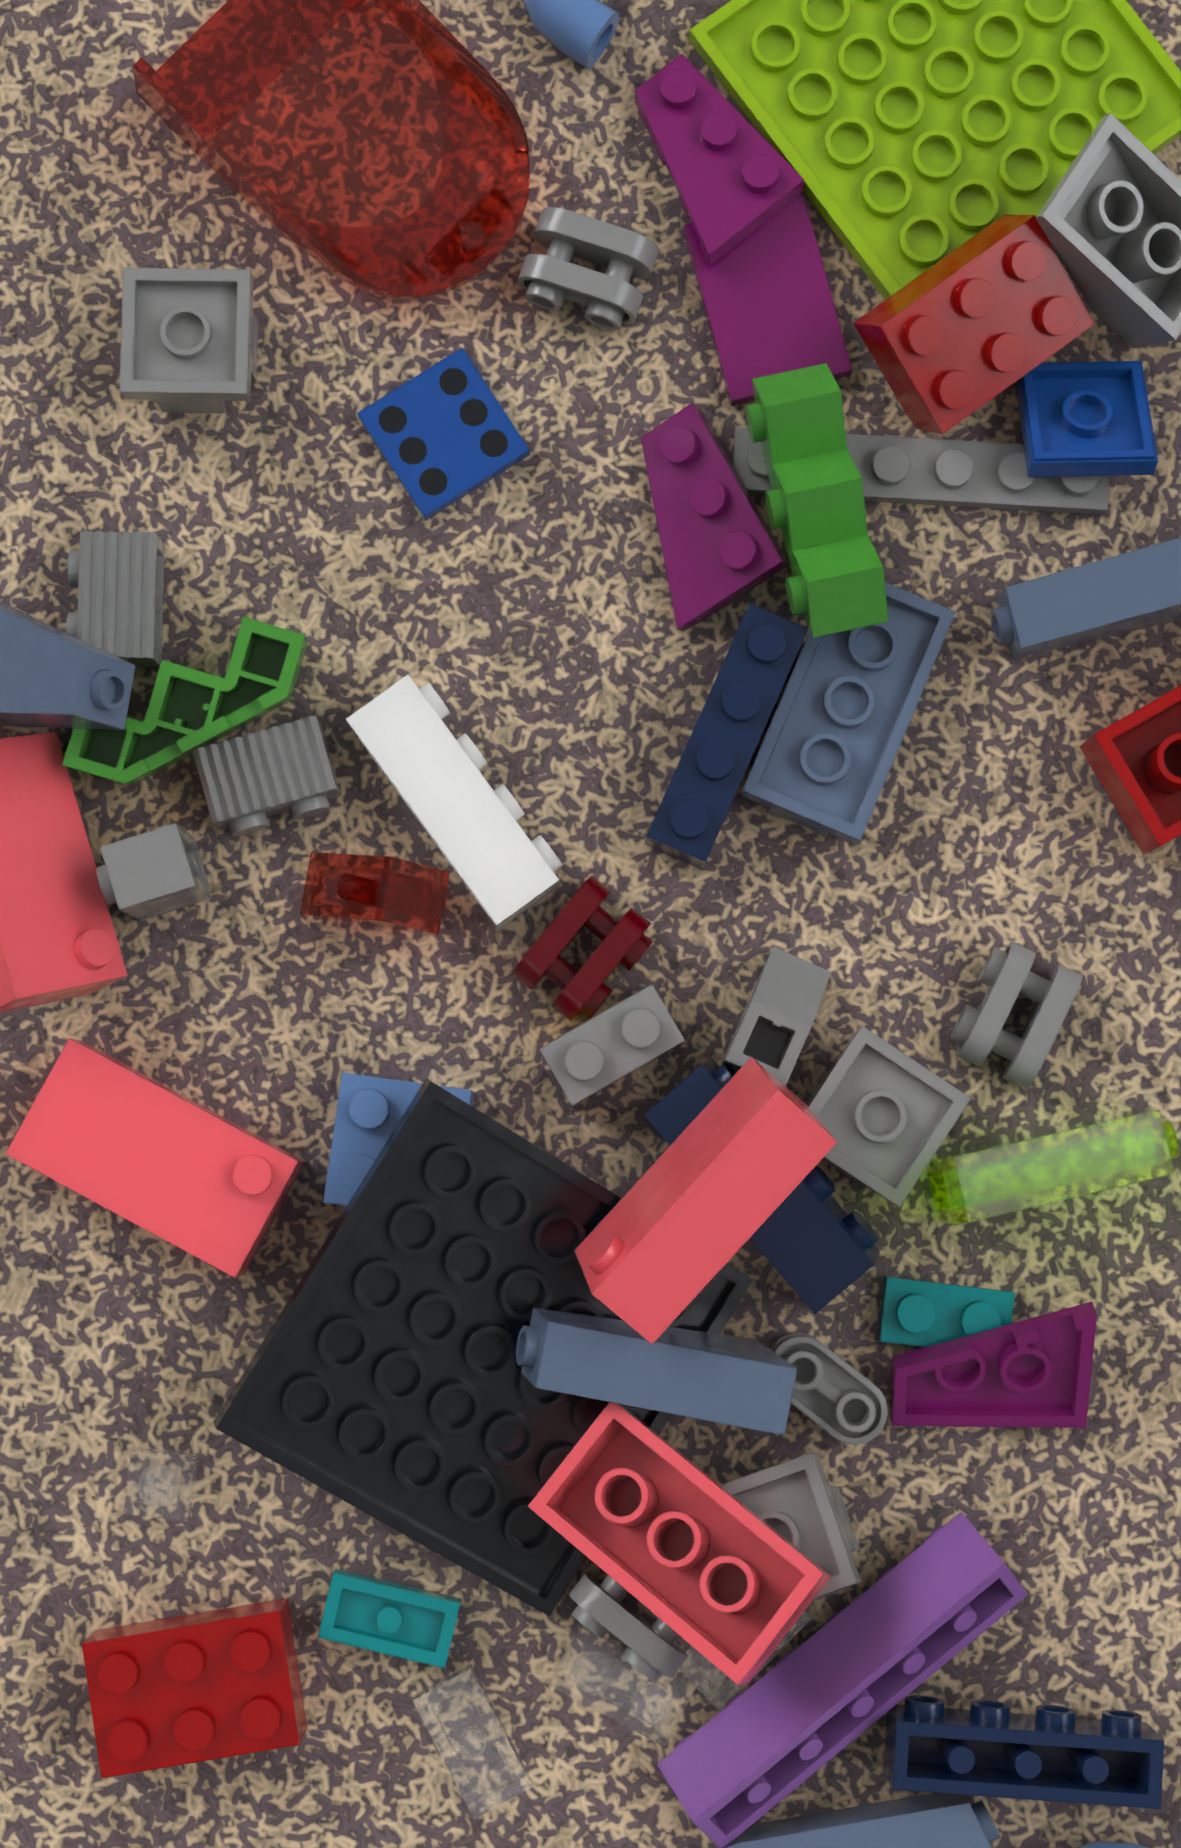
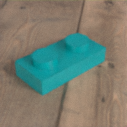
M885 1276L878 1341L928 1347L1012 1324L1015 1292Z
M336 1568L333 1572L318 1638L445 1668L461 1598Z

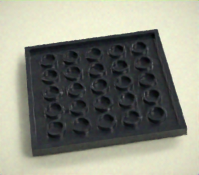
M426 1078L213 1421L215 1428L550 1616L586 1556L532 1511L528 1505L609 1402L535 1388L521 1373L522 1366L517 1365V1340L522 1326H530L533 1308L622 1320L592 1295L574 1251L622 1198ZM726 1263L669 1327L720 1334L753 1279ZM623 1405L659 1435L672 1415Z

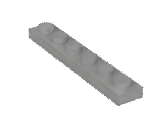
M736 427L734 432L733 466L750 495H765L766 491L772 489L761 442L752 443L748 428ZM846 434L847 450L862 477L864 501L1104 515L1108 511L1109 476L1028 477L1023 444Z

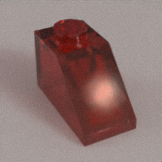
M311 852L300 914L402 932L439 935L450 872L389 856Z

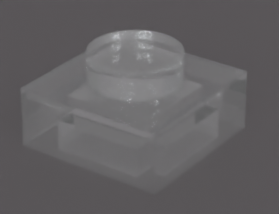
M133 1447L131 1450L123 1514L189 1521L192 1513L199 1453Z

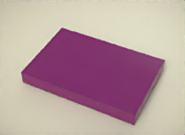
M804 194L795 198L710 267L701 251V242L693 224L684 225V237L731 406L754 401L752 379L824 363H827L835 380L851 376L852 366Z

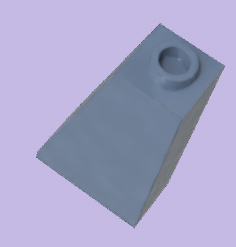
M1181 537L1005 587L996 599L998 607L992 608L990 611L992 630L999 646L1008 644L1011 659L1181 620Z
M0 602V726L124 730L136 665Z
M533 1308L530 1326H522L516 1346L517 1365L522 1366L521 1373L535 1388L785 1435L797 1368L756 1339L668 1327L651 1344L623 1320Z
M929 1793L752 1824L725 1848H991L989 1843L999 1839L1000 1835L982 1800L970 1805L965 1795Z

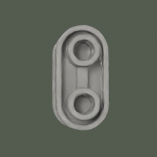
M557 207L544 208L541 211L534 231V238L541 245L548 248L546 255L528 254L525 257L517 280L518 284L527 291L525 298L530 303L551 311H559L564 299L587 306L584 315L585 319L598 327L608 330L620 329L621 323H634L643 300V294L636 287L629 284L631 276L636 278H648L651 276L659 254L658 246L647 237L634 231ZM573 256L606 267L607 271L603 274L570 263Z
M1011 941L1005 951L994 947L989 954L978 978L979 982L989 986L978 1009L966 1004L952 1030L950 1039L960 1043L956 1056L978 1067L984 1063L990 1052L1008 1059L1002 1078L1027 1090L1039 1073L1080 987L1082 975L1057 964L1048 978L1045 979L1030 971L1036 952ZM1020 994L1036 1003L1020 1036H1017L1003 1029V1026Z
M789 1332L773 1341L769 1349L797 1368L791 1403L833 1437L847 1444L856 1445L869 1442L882 1431L887 1420L888 1408L883 1393L876 1385L819 1340L807 1333Z
M585 1573L569 1594L570 1598L577 1604V1607L571 1613L572 1616L600 1638H603L608 1631L628 1646L622 1655L623 1658L649 1679L654 1680L659 1672L673 1678L688 1657L687 1653L674 1642L678 1634L659 1618L652 1624L623 1601L628 1591L609 1575L601 1584L598 1580Z

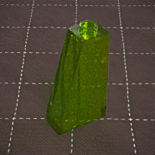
M1148 1110L936 1156L931 1159L926 1167L938 1222L959 1225L1174 1174L1171 1159L1178 1157L1179 1149L1171 1122L1169 1120L1162 1121L1160 1110Z

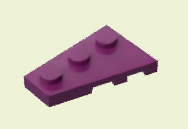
M683 54L635 90V103L662 164L667 167L679 193V202L687 219H690L701 242V251L709 267L803 193L804 179Z
M694 403L689 404L641 437L676 625L680 631H685L699 624L789 566L787 559L701 408Z
M1093 1302L892 1356L889 1404L892 1426L1086 1428L1097 1319Z

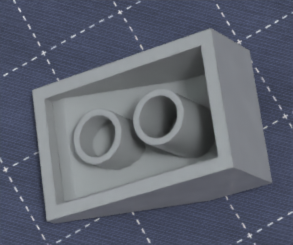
M1110 113L1103 116L1037 215L1036 220L1091 310L1135 349L1176 340L1181 332V180Z

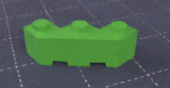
M827 363L752 379L755 403L745 405L746 422L752 443L761 442L772 489L765 492L766 507L772 528H781L792 574V577L786 578L785 582L788 602L793 616L803 614L813 638L888 622L884 569L867 534L862 477L847 450L842 394Z
M243 616L225 678L162 660L144 722L126 717L124 730L73 728L62 765L128 785L137 784L193 754L192 750L206 747L290 702L308 644L306 635Z

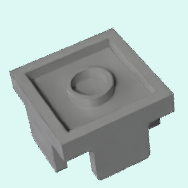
M123 268L119 391L124 399L155 400L162 412L225 413V401H250L251 383H257L258 321L253 311L254 278L251 270Z
M860 1026L844 1051L836 1056L805 1104L837 1140L835 1146L822 1160L862 1187L871 1189L896 1207H901L971 1098L864 1026Z
M812 1452L721 1484L724 1489L831 1576L812 1602L837 1594L839 1590L862 1583L852 1556V1552L859 1550V1545L839 1487L829 1485L818 1453Z

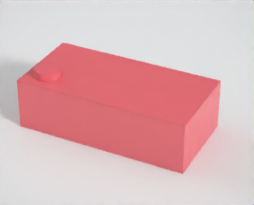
M57 731L0 738V1013L84 996L128 976L107 902L99 885L96 864L68 768L62 765L64 755Z
M70 1038L5 1153L234 1278L245 1275L306 1162L93 1046Z
M751 1056L574 1250L592 1295L648 1342L653 1344L835 1146L837 1140L803 1101Z
M609 1402L528 1505L532 1511L737 1685H748L831 1577L631 1411L617 1403Z

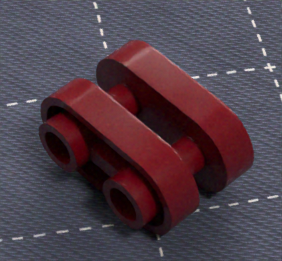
M590 876L512 972L513 976L531 990L544 976L559 987L562 992L554 1001L552 1007L570 1022L579 1013L590 1020L613 992L612 989L604 984L613 970L620 963L630 971L653 943L644 934L652 923L632 907L620 921L616 920L601 907L612 891L594 876ZM586 927L603 942L578 971L563 959L561 955L581 930Z

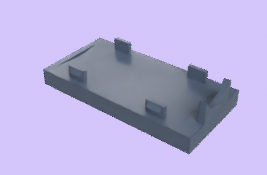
M886 582L888 622L814 638L811 632H809L740 794L742 797L768 807L767 813L797 822L822 837L830 833L856 845L861 841L956 613L953 610Z

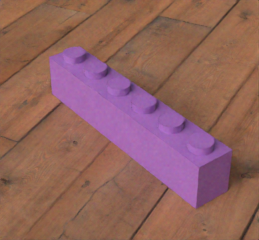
M961 1512L949 1523L934 1530L926 1542L897 1566L886 1570L873 1586L850 1605L834 1613L826 1625L797 1649L782 1656L774 1668L745 1692L734 1696L727 1703L726 1707L694 1734L682 1739L674 1751L661 1760L657 1766L692 1822L719 1848H725L1024 1599L1028 1593L1003 1560Z

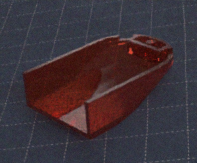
M228 0L157 71L142 57L133 65L136 94L167 126L251 207L328 271L356 288L381 296L404 299L435 296L454 290L482 274L496 261L513 238L523 217L530 191L528 155L530 150L521 118L514 104L499 83L420 0Z

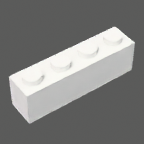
M406 675L346 718L357 738L496 928L500 930L560 886L559 879L554 871L560 868L562 864L541 835L530 841L516 822L525 814L509 790L503 784L493 790L479 770L487 765V762L469 736L464 733L458 739H455L442 719L449 715L450 711L429 683L418 688L411 677Z

